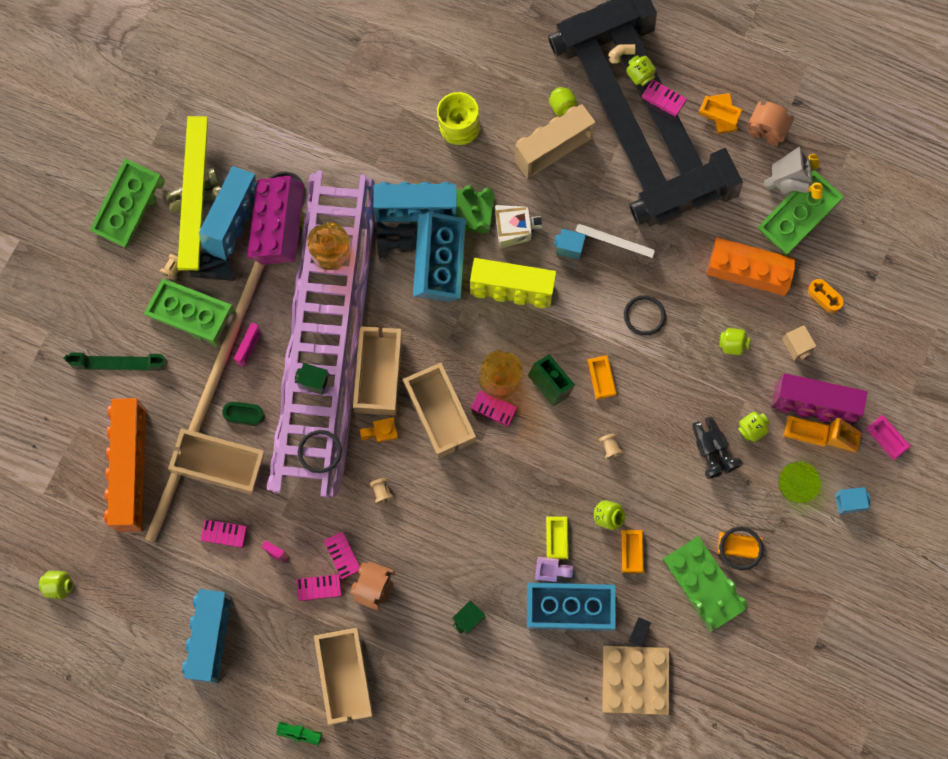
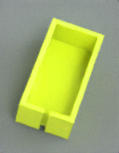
M474 258L470 278V294H473L476 298L491 297L499 302L509 300L514 301L518 305H525L527 303L533 304L537 308L550 307L556 271Z

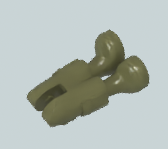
M214 168L207 171L204 191H212L204 194L203 208L205 203L215 201L221 189V184ZM183 185L165 194L167 202L171 203L169 204L171 214L181 213Z

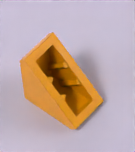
M836 418L830 424L826 445L858 452L862 432L841 418Z

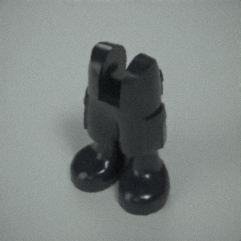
M376 222L378 259L386 258L388 251L399 248L401 252L416 251L418 225L399 223L397 227H389L382 222ZM389 236H398L399 239H385V238H386V237H389Z
M712 416L705 418L708 432L704 431L699 421L692 423L700 456L707 460L708 469L705 471L707 479L719 477L724 472L727 474L743 466L740 458H731L726 449L730 445L725 434L720 431ZM714 452L718 453L722 467L718 464Z

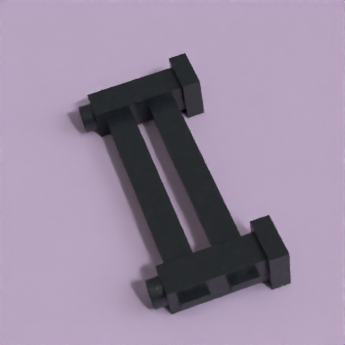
M609 0L597 5L596 8L584 13H578L556 24L557 31L548 35V41L556 57L563 54L566 55L567 59L574 56L578 57L643 190L639 193L638 200L629 203L634 221L638 226L646 222L649 227L657 223L663 225L681 217L683 212L694 207L697 210L718 201L720 196L724 203L739 197L743 180L726 147L711 153L709 163L703 165L679 116L674 117L642 98V94L650 82L644 86L641 84L635 85L679 173V176L666 181L600 48V45L613 41L615 47L618 45L635 44V54L620 56L626 69L630 66L628 62L637 55L640 58L643 56L649 58L636 30H638L640 36L655 31L657 11L651 0ZM655 72L653 80L662 84L657 72Z

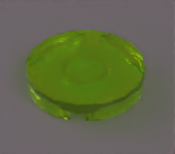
M802 461L786 465L778 477V489L782 496L796 504L806 503L814 499L821 487V480L817 470L812 465Z

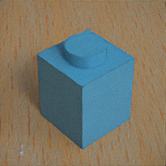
M562 229L561 234L556 235L554 247H557L556 254L579 260L586 234Z
M865 487L839 490L835 493L839 515L864 512L871 503L870 495L868 492L866 493Z

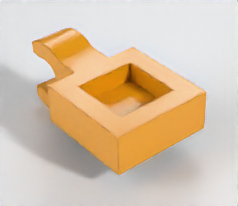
M393 417L373 421L374 428L360 429L362 440L376 437L377 443L398 439Z

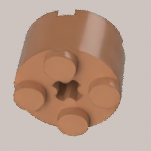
M762 101L758 102L747 124L750 130L749 135L754 138H760L761 136L766 138L769 144L778 146L779 142L785 140L793 123L794 116L791 114L789 117L786 114L788 110L775 103L766 102L765 105H761Z
M371 561L368 563L363 562L359 569L360 577L358 582L352 585L350 595L354 596V602L380 611L379 605H385L393 588L394 582L390 580L391 575L395 577V570Z

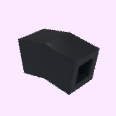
M638 617L628 641L641 647L651 622Z

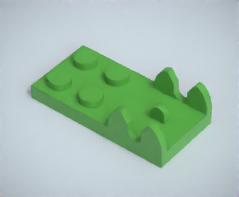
M125 158L90 231L128 248L148 205L152 206L155 204V191L157 188L161 189L164 186V177Z
M815 170L811 172L812 183L809 185L812 186L814 183L822 184L823 192L821 199L812 198L809 191L807 193L792 191L757 227V230L786 256L844 198L839 191Z
M471 185L465 186L463 190L457 189V217L466 219L465 231L489 234L495 197L492 189L485 188L482 192H477Z
M162 278L144 315L187 332L199 341L204 339L209 344L217 347L219 344L218 339L230 315H234L236 310L231 304Z
M699 536L662 559L710 632L748 609L746 600L737 594L734 582L727 579Z

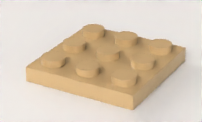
M603 646L602 713L669 715V648Z

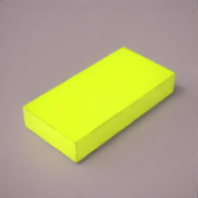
M546 517L547 558L568 560V517Z

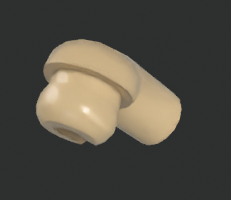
M635 44L616 46L609 52V61L611 63H619L620 56L635 54Z

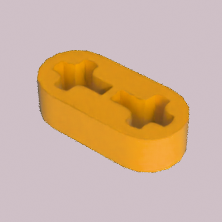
M815 279L808 287L810 297L827 312H838L843 306L842 296L822 279ZM818 286H821V291H818L816 293L814 289ZM835 299L837 301L836 305L830 306V302Z

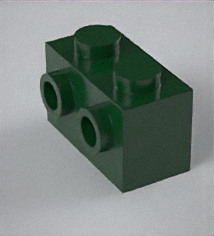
M550 354L536 361L527 375L552 406L568 398L575 387L573 381Z

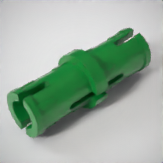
M279 721L276 735L294 739V742L297 743L301 741L319 746L322 732L304 728L303 725L296 726Z

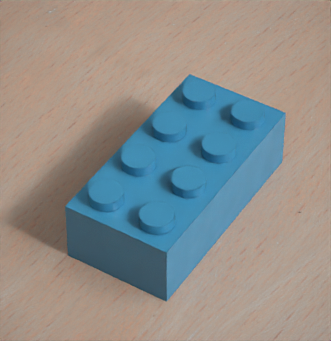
M232 166L199 231L203 252L227 260L229 254L234 252L235 241L237 237H241L244 229L243 225L245 221L250 219L251 209L255 202L257 182L254 173Z
M388 182L374 184L373 208L376 222H418V217L427 212L457 217L456 184L450 182H442L440 184H432L430 182L390 184Z
M427 212L418 217L413 297L443 302H453L461 299L465 218Z
M528 583L527 629L614 631L615 585Z
M199 589L198 594L194 596L193 607H196L195 615L191 616L189 629H192L191 638H188L186 642L188 657L182 665V674H185V679L218 684L232 597L225 592Z

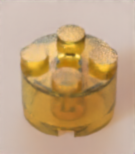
M325 222V224L317 225L310 231L307 238V246L312 261L318 267L336 271L347 263L351 255V245L348 234L341 225L334 222Z
M501 350L493 351L484 358L477 377L479 385L493 399L508 397L516 391L520 383L523 366L515 354L501 352Z

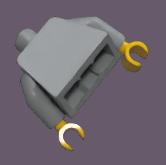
M798 147L772 165V176L764 180V184L769 191L778 187L782 194L792 191L803 193L809 191L812 198L821 199L823 192L822 184L814 183L812 186L809 185L812 183L811 169H818L820 167V160L816 154H811L807 157L802 149Z

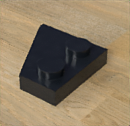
M203 250L200 251L199 270H189L191 277L236 280L228 258L224 260L207 254Z

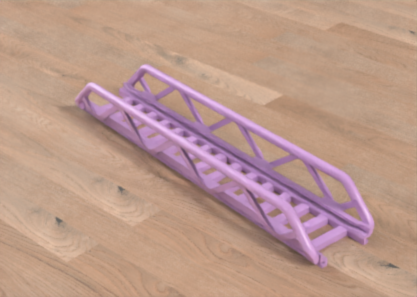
M317 170L316 174L312 173L308 180V196L302 235V257L296 275V288L292 304V331L285 356V370L281 386V413L274 438V452L271 460L267 490L273 491L275 494L281 493L283 476L322 479L320 496L329 499L339 494L345 470L355 388L359 330L363 322L375 224L373 208L375 182L373 179H369L366 175L361 174L359 189L321 186L323 171ZM369 190V201L366 207L367 191ZM320 196L357 199V207L319 205ZM317 215L355 218L354 228L316 224ZM366 229L359 284H356L362 231ZM315 234L353 237L352 247L314 244ZM312 253L349 256V267L311 263ZM310 273L348 276L347 286L308 283ZM307 292L345 296L344 306L306 303ZM353 307H356L350 361L346 363ZM304 313L343 316L342 326L303 323ZM302 332L339 335L340 342L339 346L301 343ZM299 352L338 356L337 366L310 364L326 369L330 376H335L334 387L326 386L323 396H333L331 407L292 404L294 393L321 395L301 389L295 383L297 369L302 368L303 363H298ZM343 387H346L340 434L342 455L337 466L333 468L336 469L333 486L331 487L333 469L320 474L310 472L305 468L284 466L286 455L298 456L299 446L287 445L288 434L307 435L312 431L326 430L337 437ZM291 413L330 417L329 428L290 425ZM313 435L327 438L326 449L303 447L302 455L304 457L325 458L324 468H327L337 458V445L327 435Z

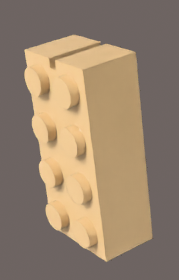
M583 104L577 107L573 106L563 116L553 118L545 127H538L529 137L519 139L515 145L514 162L524 176L529 179L592 140L596 122Z
M360 327L353 399L355 413L396 416L403 337L401 329L383 328L384 338H380L379 328Z
M438 363L403 379L404 387L438 459L455 452L456 446L460 450L476 442L474 431L442 363Z
M183 428L180 429L175 446L177 451L173 452L168 468L170 473L250 495L253 494L264 457L263 450Z
M352 628L315 635L314 641L328 725L350 722L349 717H352L354 721L374 717L359 629Z

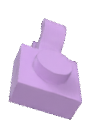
M537 557L535 579L556 582L557 576L572 578L573 566L558 565L559 559Z

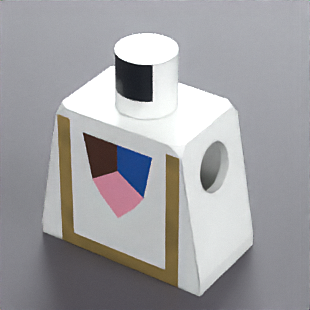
M495 206L499 248L531 240L532 229L542 228L541 216L529 218L528 207Z

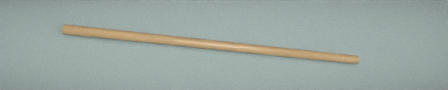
M256 261L254 263L188 429L190 431L199 433L265 264L262 265ZM171 473L145 540L155 543L180 481V475Z

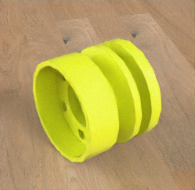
M453 92L446 95L439 102L437 118L442 137L454 145H466L472 142L480 131L479 109L475 99L463 92Z

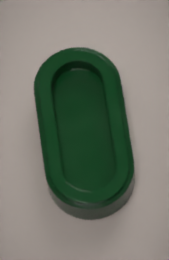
M228 402L222 409V415L229 423L258 426L264 420L262 408L255 404Z

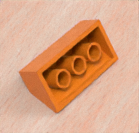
M716 237L706 275L785 296L791 286L795 258Z

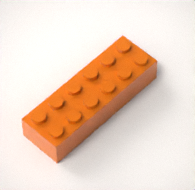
M137 398L111 399V405L108 406L110 426L107 427L110 447L106 449V457L109 460V468H106V480L109 482L108 489L105 490V500L108 502V510L104 512V520L107 526L116 532L143 531L146 408Z

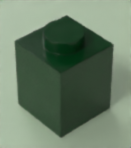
M303 363L302 368L297 369L295 380L299 388L323 395L330 375L326 369Z
M470 600L452 617L454 622L452 626L459 634L464 632L468 635L486 618V615Z

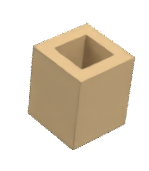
M805 325L786 333L782 339L793 360L798 358L804 360L813 355L812 351L816 347Z

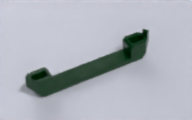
M71 352L63 357L73 369L161 371L168 363L162 354H149L148 357L87 356L82 352Z

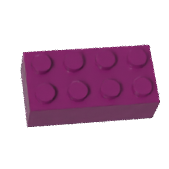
M292 176L257 180L248 258L262 265L295 262L305 184Z
M783 373L775 384L771 407L777 408V411L782 413L791 411L796 412L801 417H818V420L824 422L841 418L848 424L854 425L864 416L868 391Z

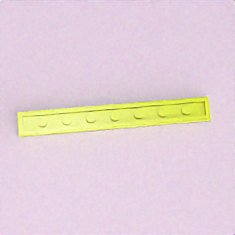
M187 116L178 270H199L201 240L199 231L202 227L209 121L207 116Z

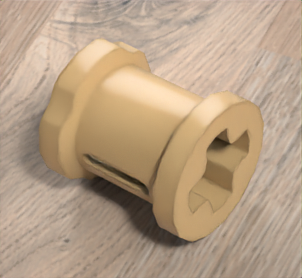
M170 254L164 269L161 268L159 271L162 275L173 281H176V275L179 272L177 268L178 257Z
M617 433L608 434L599 439L600 443L604 446L606 459H612L624 453L619 448L616 439L618 437Z
M380 478L370 483L376 496V504H383L394 499V496L390 494L387 478Z

